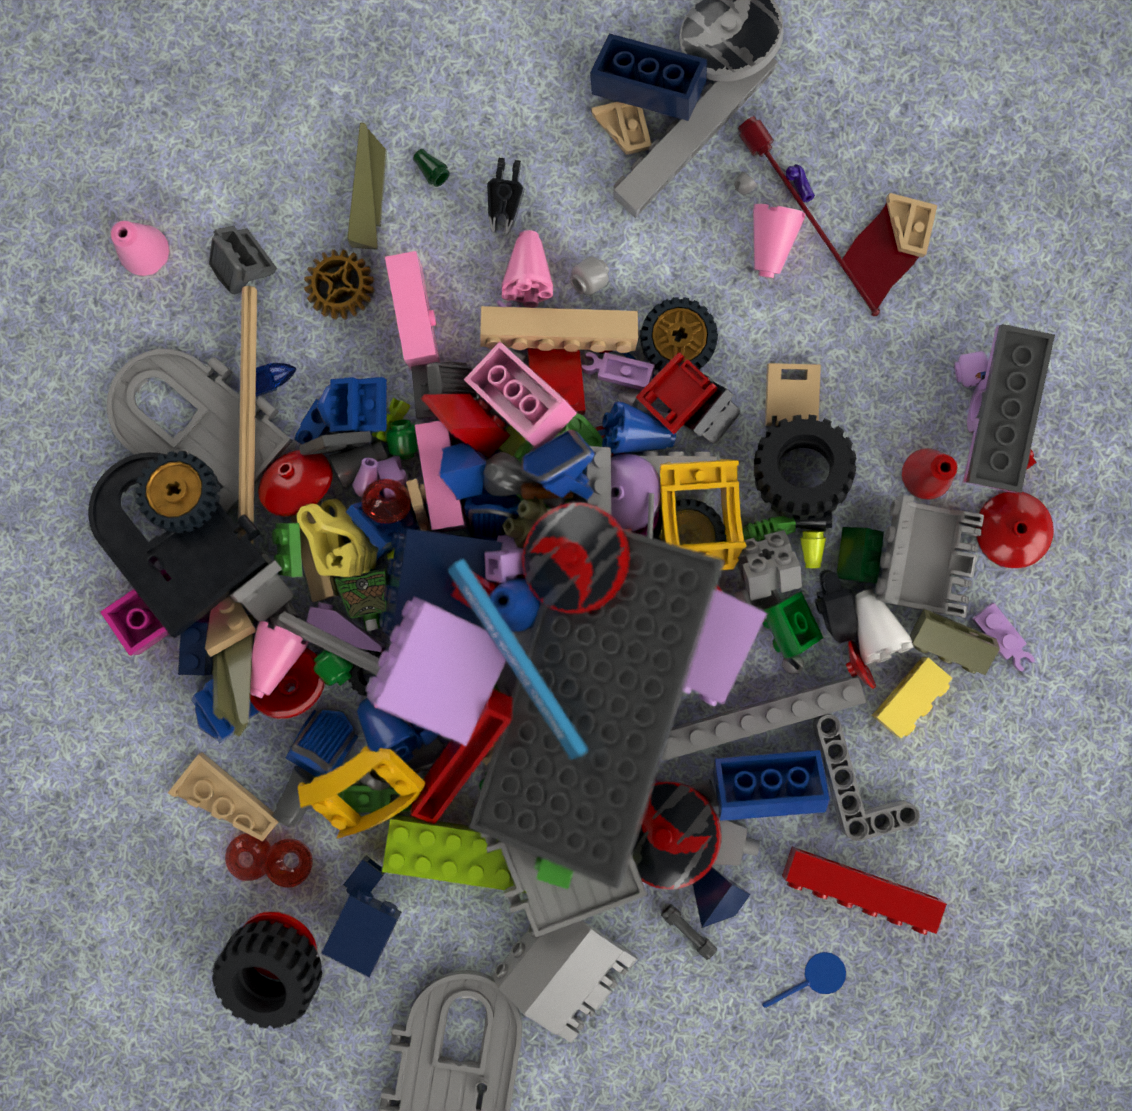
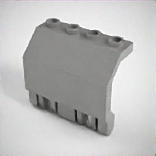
M897 496L896 500L892 501L890 507V515L893 517L891 526H888L885 534V541L888 542L886 552L881 557L880 566L883 568L882 577L878 579L876 584L877 600L893 605L919 610L927 609L935 613L966 618L968 606L948 603L947 600L968 603L969 597L951 594L952 584L961 587H971L972 581L951 577V574L973 578L977 555L956 551V549L978 552L979 546L971 543H961L960 538L961 533L968 534L969 536H981V529L960 524L982 527L984 515L913 502V496Z
M584 920L535 937L530 924L525 935L513 945L509 955L503 962L497 965L492 976L498 989L524 1015L555 1035H560L567 1041L573 1042L579 1034L578 1029L582 1030L585 1026L583 1021L574 1015L579 1009L592 1017L595 1014L594 1009L598 1010L611 994V988L614 989L618 984L611 975L607 974L612 967L620 974L625 975L629 971L627 967L631 968L638 958L623 945L613 942L588 925Z

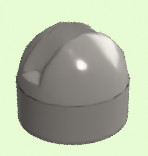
M743 171L735 180V190L742 195L749 194L757 186V183Z
M796 655L786 659L783 658L782 666H784L783 669L787 673L798 674L802 671L804 661L801 656ZM790 658L800 666L798 669L788 662Z

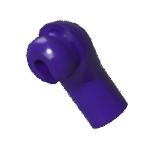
M797 164L788 167L786 170L787 179L793 181L803 202L811 201L815 195L809 185L803 167Z

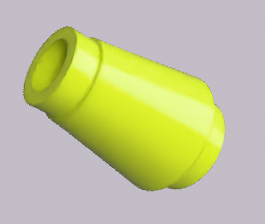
M803 531V537H800L805 568H821L826 542L824 531Z

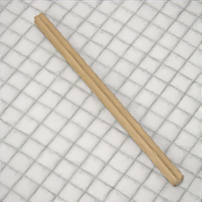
M253 286L242 287L238 518L245 514L254 524L257 289ZM244 529L238 533L239 539L246 534Z

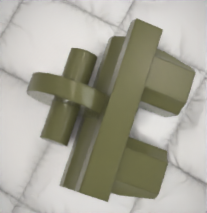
M536 497L532 501L523 499L518 505L517 511L519 516L517 519L507 518L503 523L502 527L506 535L514 539L517 547L524 548L530 530L548 512L544 506L543 499H536Z

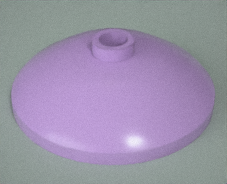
M633 454L615 455L611 457V516L616 519L622 529H631V532L640 530L648 525L650 493L654 494L653 518L660 508V477L653 465L640 456ZM617 488L619 489L618 497H616L615 490Z

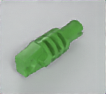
M780 516L770 517L768 521L767 519H762L761 522L755 521L754 524L747 523L745 528H742L744 540L754 538L757 542L765 540L764 535L785 530L786 534L789 535L796 531V522L793 516L792 519Z

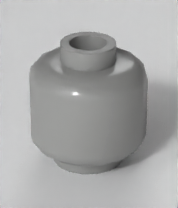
M590 256L572 268L570 281L573 288L579 294L593 295L608 284V265L603 260Z

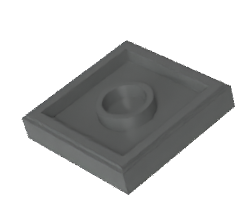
M370 431L324 435L299 445L301 454L312 455L347 451L366 444L372 439Z

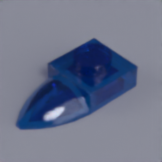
M270 363L256 367V397L276 391L278 387L285 384L297 370L296 367L285 363Z

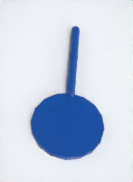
M822 952L815 954L805 966L806 981L764 1002L763 1007L767 1008L808 985L819 994L836 992L842 987L846 979L844 963L838 956L832 953Z

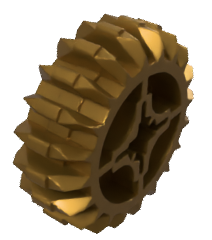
M332 249L331 257L322 252L324 260L320 262L315 258L313 262L316 268L308 267L307 269L312 276L304 277L305 282L310 284L304 287L305 292L310 294L307 297L308 301L314 303L313 308L316 311L322 309L321 314L325 317L331 312V317L334 320L338 318L339 313L346 320L348 311L354 317L357 316L355 308L359 307L360 310L364 311L366 308L361 302L363 300L371 302V298L366 293H374V288L370 286V284L375 282L373 276H368L372 272L370 267H364L366 264L363 258L357 260V254L354 252L349 257L348 252L344 249L341 251L340 256H338L335 249ZM343 266L335 273L327 272L333 267ZM352 269L359 275L358 289L354 288L349 282ZM321 280L329 285L326 300L320 294ZM342 280L346 287L343 286L337 289L332 281L336 283V281L340 282ZM348 295L352 297L346 302L335 303V301L338 302L343 296Z

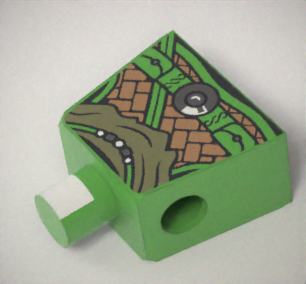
M388 568L362 573L359 576L335 579L349 617L356 618L362 616L365 631L381 628L378 613L386 611L387 601H384V589L386 585H389Z

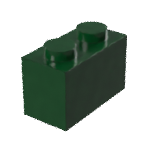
M842 527L836 573L838 574V579L877 583L884 531L863 527Z

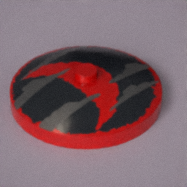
M567 503L545 513L530 530L523 549V572L532 593L546 606L570 614L587 613L608 603L620 590L628 573L630 551L622 527L609 513L586 503Z
M675 781L657 782L653 784L631 854L642 882L660 889L684 888L705 876L714 865L721 846L720 822L711 803L693 787Z

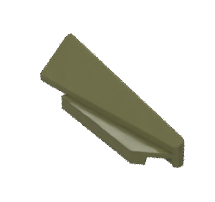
M360 122L347 239L352 248L378 250L376 226L381 227L387 151L367 128L366 124Z
M248 615L251 623L253 624L254 617L252 615ZM253 634L213 656V713L220 720L225 717L235 729L233 734L238 737L241 736L249 723Z

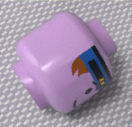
M979 351L960 355L958 362H954L957 383L961 382L964 387L977 386L981 380L985 379L989 362L985 352Z

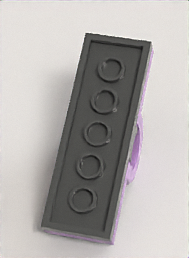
M1005 324L996 327L985 379L981 380L976 386L970 401L967 428L969 433H973L963 483L1012 493H1022L1055 334Z

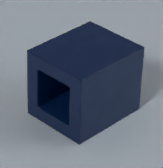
M366 855L343 885L347 888L346 891L349 895L354 888L371 892L385 872H382V867Z

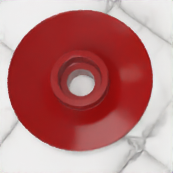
M852 640L848 641L850 662L846 663V667L852 678L858 676L867 686L872 689L876 688L871 671L862 661L859 649Z

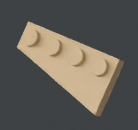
M203 752L196 756L168 792V794L174 797L178 796L188 801L187 803L195 808L200 807L210 812L211 816L219 820L222 818L232 823L233 827L261 841H264L279 823L273 817L274 812Z

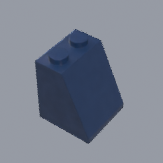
M354 888L321 954L370 978L402 912L397 910L398 908L395 904L389 901L381 902L373 898L371 892Z

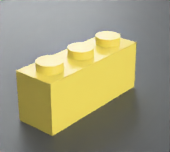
M921 657L872 716L896 737H906L915 729L916 725L914 723L920 716L924 717L930 712L933 707L931 703L937 696L941 697L947 692L950 687L948 683L953 678L930 658Z

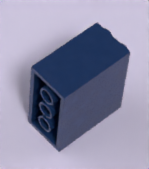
M398 527L397 532H393L391 547L395 548L394 557L389 559L387 573L391 575L390 585H386L384 589V601H387L386 612L382 611L380 617V627H383V632L391 637L396 626L400 627L404 616H402L403 609L408 601L412 602L414 597L485 629L473 609L451 596L455 588L451 586L454 580L448 570L456 562L463 559L471 571L486 580L485 552L501 551L503 542ZM487 580L490 583L493 582L494 584H497L496 581Z

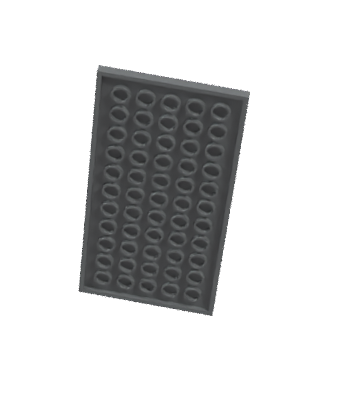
M625 530L623 531L629 545L630 561L626 579L617 594L602 607L580 614L560 612L541 602L525 651L526 656L588 751L580 757L570 759L517 678L511 695L513 698L512 720L497 739L469 826L473 830L615 889L621 888L724 564L722 559Z

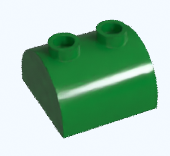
M802 591L761 610L767 613L762 624L765 628L771 630L774 636L772 641L773 647L777 652L782 653L784 659L801 654L823 639V635Z

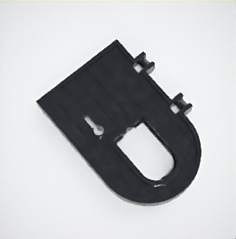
M139 453L118 461L100 477L89 501V524L95 539L170 636L176 638L265 568L268 563L251 543L261 532L245 514L240 516L235 523L219 502H215L217 509L215 512H210V520H203L202 523L204 525L200 528L195 526L193 531L187 532L184 530L183 533L166 531L148 542L122 509L121 497L123 492H126L130 486L137 484L138 477L143 478L144 474L141 471L144 467L150 468L148 462L152 459L158 461L157 456L163 453ZM218 481L217 484L220 486V490H221V489L223 488V486H222L221 483ZM244 529L246 534L239 539L235 533H239ZM159 560V564L172 578L170 581H167L161 574V571L154 567L156 561Z

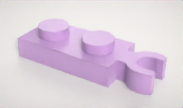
M586 352V359L594 363L590 366L582 364V371L584 373L594 374L598 372V380L638 390H643L652 380L655 370V364L604 353L603 359H600L595 353Z
M991 603L972 618L982 633L997 639L1000 647L998 653L1004 660L1012 657V663L1016 670H1024L1020 664V660L1023 657L1029 663L1035 661L1032 654L1021 649L1027 643L995 603Z

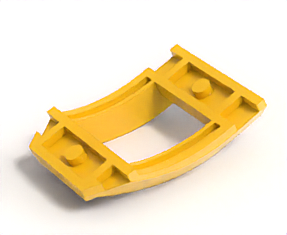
M720 459L660 464L661 508L665 543L724 560L722 570L734 569L739 561V555L743 548H746L740 513L737 474L739 460ZM721 488V505L726 542L680 545L676 520L675 491Z
M366 746L347 763L329 773L314 778L312 783L305 784L301 782L297 788L300 807L311 805L315 811L323 815L331 822L333 827L340 830L336 838L338 839L377 826L397 815L418 798L425 785V781L391 749L380 748L379 752H373ZM374 769L400 796L381 809L361 817L337 794Z

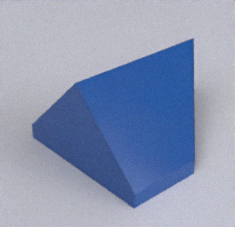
M467 443L443 448L439 476L455 494L456 500L482 494L486 462Z

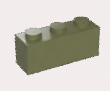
M923 609L910 634L912 644L918 651L936 654L942 661L946 663L955 662L973 674L979 672L986 675L1000 650L996 638L927 609Z

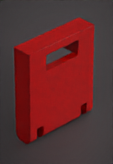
M682 353L676 354L636 396L673 434L718 389L713 383L709 385L710 380L688 359L679 366L685 359ZM657 398L672 410L666 416V419L651 406Z

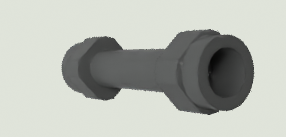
M670 904L661 913V916L670 926L674 924L697 947L696 950L702 957L708 960L715 954L717 948L708 938L704 940L681 917V912L676 907Z

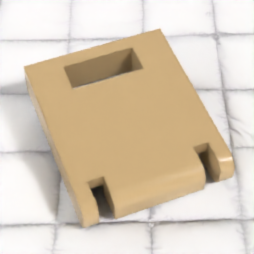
M767 364L765 426L772 425V416H776L775 426H778V421L785 418L788 422L793 421V416L801 415L802 419H808L809 415H816V420L819 421L820 364ZM782 370H805L804 380L781 379Z

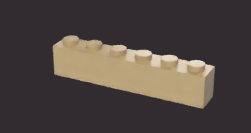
M481 306L480 347L493 349L500 341L507 348L516 350L539 348L543 351L552 349H565L571 352L577 350H591L593 352L612 350L627 353L636 350L638 342V311Z

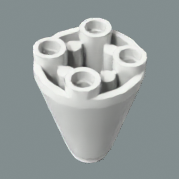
M873 589L860 592L854 596L855 604L853 607L857 621L859 650L865 665L873 662L881 663L892 658V653L897 651L903 653L914 648L910 635L883 601L877 600L878 594H874Z

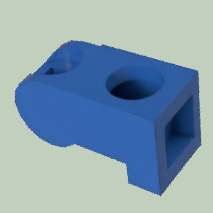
M315 399L295 434L294 440L301 445L324 436L329 430L317 408L319 399Z

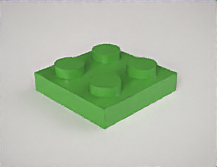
M275 523L276 529L272 530V540L277 546V555H274V560L282 568L278 571V575L301 577L302 561L299 523Z

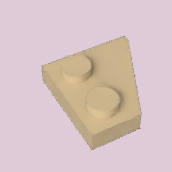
M621 102L591 108L592 116L626 155L649 149L651 141L642 108Z
M889 193L886 197V203L898 251L924 257L927 254L937 205Z
M417 479L406 481L420 529L432 531L425 506L427 497L424 484L420 485Z
M230 596L210 610L205 649L210 657L256 632L241 603L234 602Z

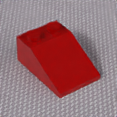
M528 348L529 368L557 392L576 413L585 415L580 350L573 352L566 351L565 349L543 351L539 348Z
M425 394L421 398L451 434L488 458L511 436L504 429L507 424L497 414L493 416L489 412L492 407L482 397L477 400L470 394Z

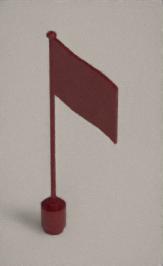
M755 116L748 118L737 128L740 132L739 137L752 156L758 154L759 157L764 155L767 157L872 311L870 315L873 317L880 314V309L878 308L890 289L919 258V256L898 251L887 203L878 216L855 238L843 258H841L769 151L773 148L771 144L774 142V139L760 119L757 120Z

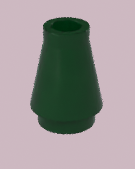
M420 149L414 154L413 161L418 165L430 185L439 187L447 181L450 172L447 170L446 164L427 153L424 149Z

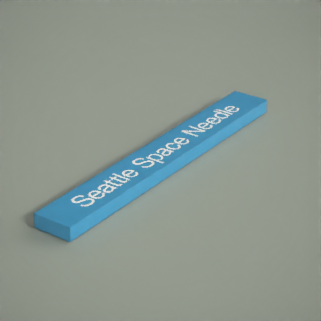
M463 559L456 562L448 570L449 574L570 759L580 757L588 751L587 747Z

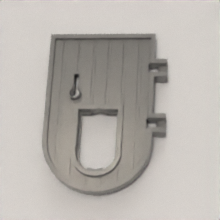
M173 349L151 350L132 358L114 377L107 396V416L116 438L134 455L146 452L167 454V452L171 451L175 453L182 451L204 461L214 471L213 473L223 486L220 492H217L220 496L219 504L229 515L238 505L240 395L225 383L226 379L232 374V371L216 357L211 358L206 367L193 356ZM214 370L219 373L215 382L208 377ZM149 378L164 380L198 409L192 416L188 426L183 431L180 430L174 438L142 412L136 404V392L139 393L141 387L149 382L147 380ZM259 397L255 402V415L261 410L266 415L262 418V421L255 417L254 485L263 476L267 468L278 459L293 441L271 422L279 411L263 397Z
M481 833L482 838L485 837L487 842L486 849L488 852L499 848L502 849L516 885L505 889V898L509 899L511 913L525 908L535 937L647 896L632 854L621 888H612L574 872L569 888L565 889L536 880L538 870L534 869L537 859L536 855ZM525 890L528 898L521 901L518 894Z
M459 970L437 977L426 985L416 997L411 1007L406 1027L398 1024L393 1025L389 1050L402 1052L396 1090L387 1087L382 1089L378 1111H510L522 1039V1020L519 1009L498 989L493 977L482 972ZM459 997H462L461 999L471 998L477 1002L480 1000L486 1010L479 1062L470 1060L468 1062L451 1060V1057L441 1056L448 1010L451 1003ZM402 1036H411L410 1044L401 1042ZM484 1083L486 1087L483 1092L481 1109L476 1108L479 1091L478 1084ZM391 1100H401L400 1108L398 1106H391Z

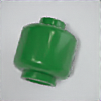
M408 419L391 422L390 427L385 432L389 453L399 456L401 460L413 458L414 453L419 451L415 424L411 423Z
M324 650L314 659L316 663L314 665V672L327 686H333L336 683L341 686L352 677L349 672L353 668V663L332 652Z

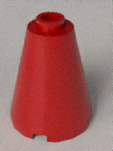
M931 448L920 449L913 452L905 460L902 467V481L913 496L926 500L936 499L949 490L957 473L958 466L953 457Z

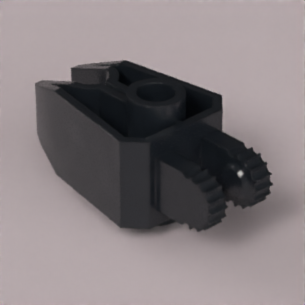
M499 157L496 178H492L487 183L488 218L491 231L496 232L498 217L500 214H504L506 216L505 234H509L516 221L525 188L519 182L521 161L515 160L513 163L512 181L504 180L503 174L506 162L505 158Z
M824 569L819 575L822 591L816 592L818 598L815 599L816 609L819 614L823 615L826 629L835 641H838L840 644L854 640L857 630V621L853 607L855 604L854 594L851 589L848 590V588L841 585L838 574Z

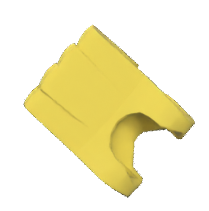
M335 498L324 501L321 506L317 504L303 506L297 513V522L309 541L316 570L322 576L352 577L368 573L370 569L376 567L379 549L372 545L369 537L366 538L362 529L352 522V518L346 513V507ZM330 506L335 510L334 517L329 512ZM308 512H310V513L312 514V516H313V518L315 519L316 523H311V522L308 520V518H307V513H308ZM343 535L347 536L351 542L345 545Z

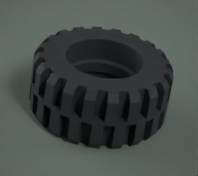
M801 415L793 416V421L790 422L785 418L778 421L777 428L771 426L766 431V437H762L758 443V449L755 451L754 476L757 491L761 492V498L765 503L769 502L771 504L772 510L776 513L780 510L785 512L784 517L792 519L793 515L800 516V520H808V516L814 515L815 519L823 517L824 512L828 511L831 513L837 508L839 503H843L847 498L848 492L851 490L857 468L855 466L856 452L851 449L852 442L850 438L843 437L844 430L839 426H836L835 429L832 428V421L826 418L823 419V422L817 421L816 415H809L808 419H802ZM797 448L815 450L827 460L829 475L823 483L815 487H796L788 483L780 474L779 463L781 458L789 451Z
M259 921L258 924L252 922L236 930L226 943L212 969L213 987H215L214 990L217 998L222 999V1006L226 1010L230 1009L232 1015L237 1019L240 1017L246 1020V1024L252 1026L254 1023L259 1025V1028H268L269 1026L280 1028L284 1024L285 1026L290 1025L301 1018L308 1009L320 985L323 973L320 957H316L318 952L314 945H309V939L304 934L302 936L296 933L297 930L291 926L290 928L284 927L283 923L274 922V924H270L269 921ZM254 967L272 972L282 982L267 979L258 973Z

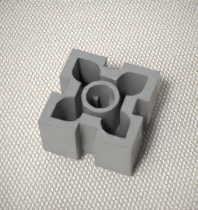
M785 530L764 535L765 540L758 542L754 538L744 540L746 548H743L738 557L737 568L741 578H744L745 588L750 600L771 596V590L780 588L781 593L802 588L801 565L795 552H791V543Z

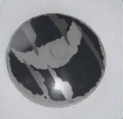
M700 0L690 9L682 23L679 35L681 51L685 54L707 59V79L728 82L749 77L764 68L778 52L784 34L782 15L774 0Z

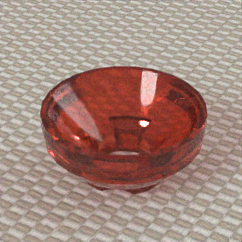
M380 479L372 482L366 487L362 496L363 511L370 519L380 523L400 521L409 513L411 507V499L407 488L402 483L392 479ZM388 488L395 494L390 498H384L379 492L382 489Z
M247 833L235 837L230 842L225 853V863L229 872L237 879L243 881H253L261 878L269 871L273 862V850L270 843L266 839L261 841ZM242 852H248L252 855L253 863L251 866L244 867L239 863V855Z
M292 838L282 839L274 843L268 849L264 858V869L268 878L277 886L285 888L295 887L304 882L311 873L313 866V857L310 849L305 843ZM287 853H295L298 856L299 863L296 867L289 868L285 865L284 856Z

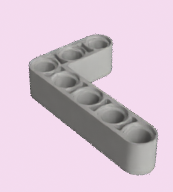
M831 714L815 717L813 728L842 832L851 840L862 841L915 826L919 822L920 812L915 805L905 800L864 810L839 719ZM830 718L832 727L829 731L823 732L821 723L824 719ZM832 744H837L839 747L838 754L834 757H829L828 748ZM844 769L846 772L845 779L842 782H836V772ZM851 795L853 798L851 806L843 808V798ZM909 807L910 814L908 818L901 820V810ZM884 814V823L881 826H875L874 820L876 816ZM854 821H859V830L855 833H850L849 825Z

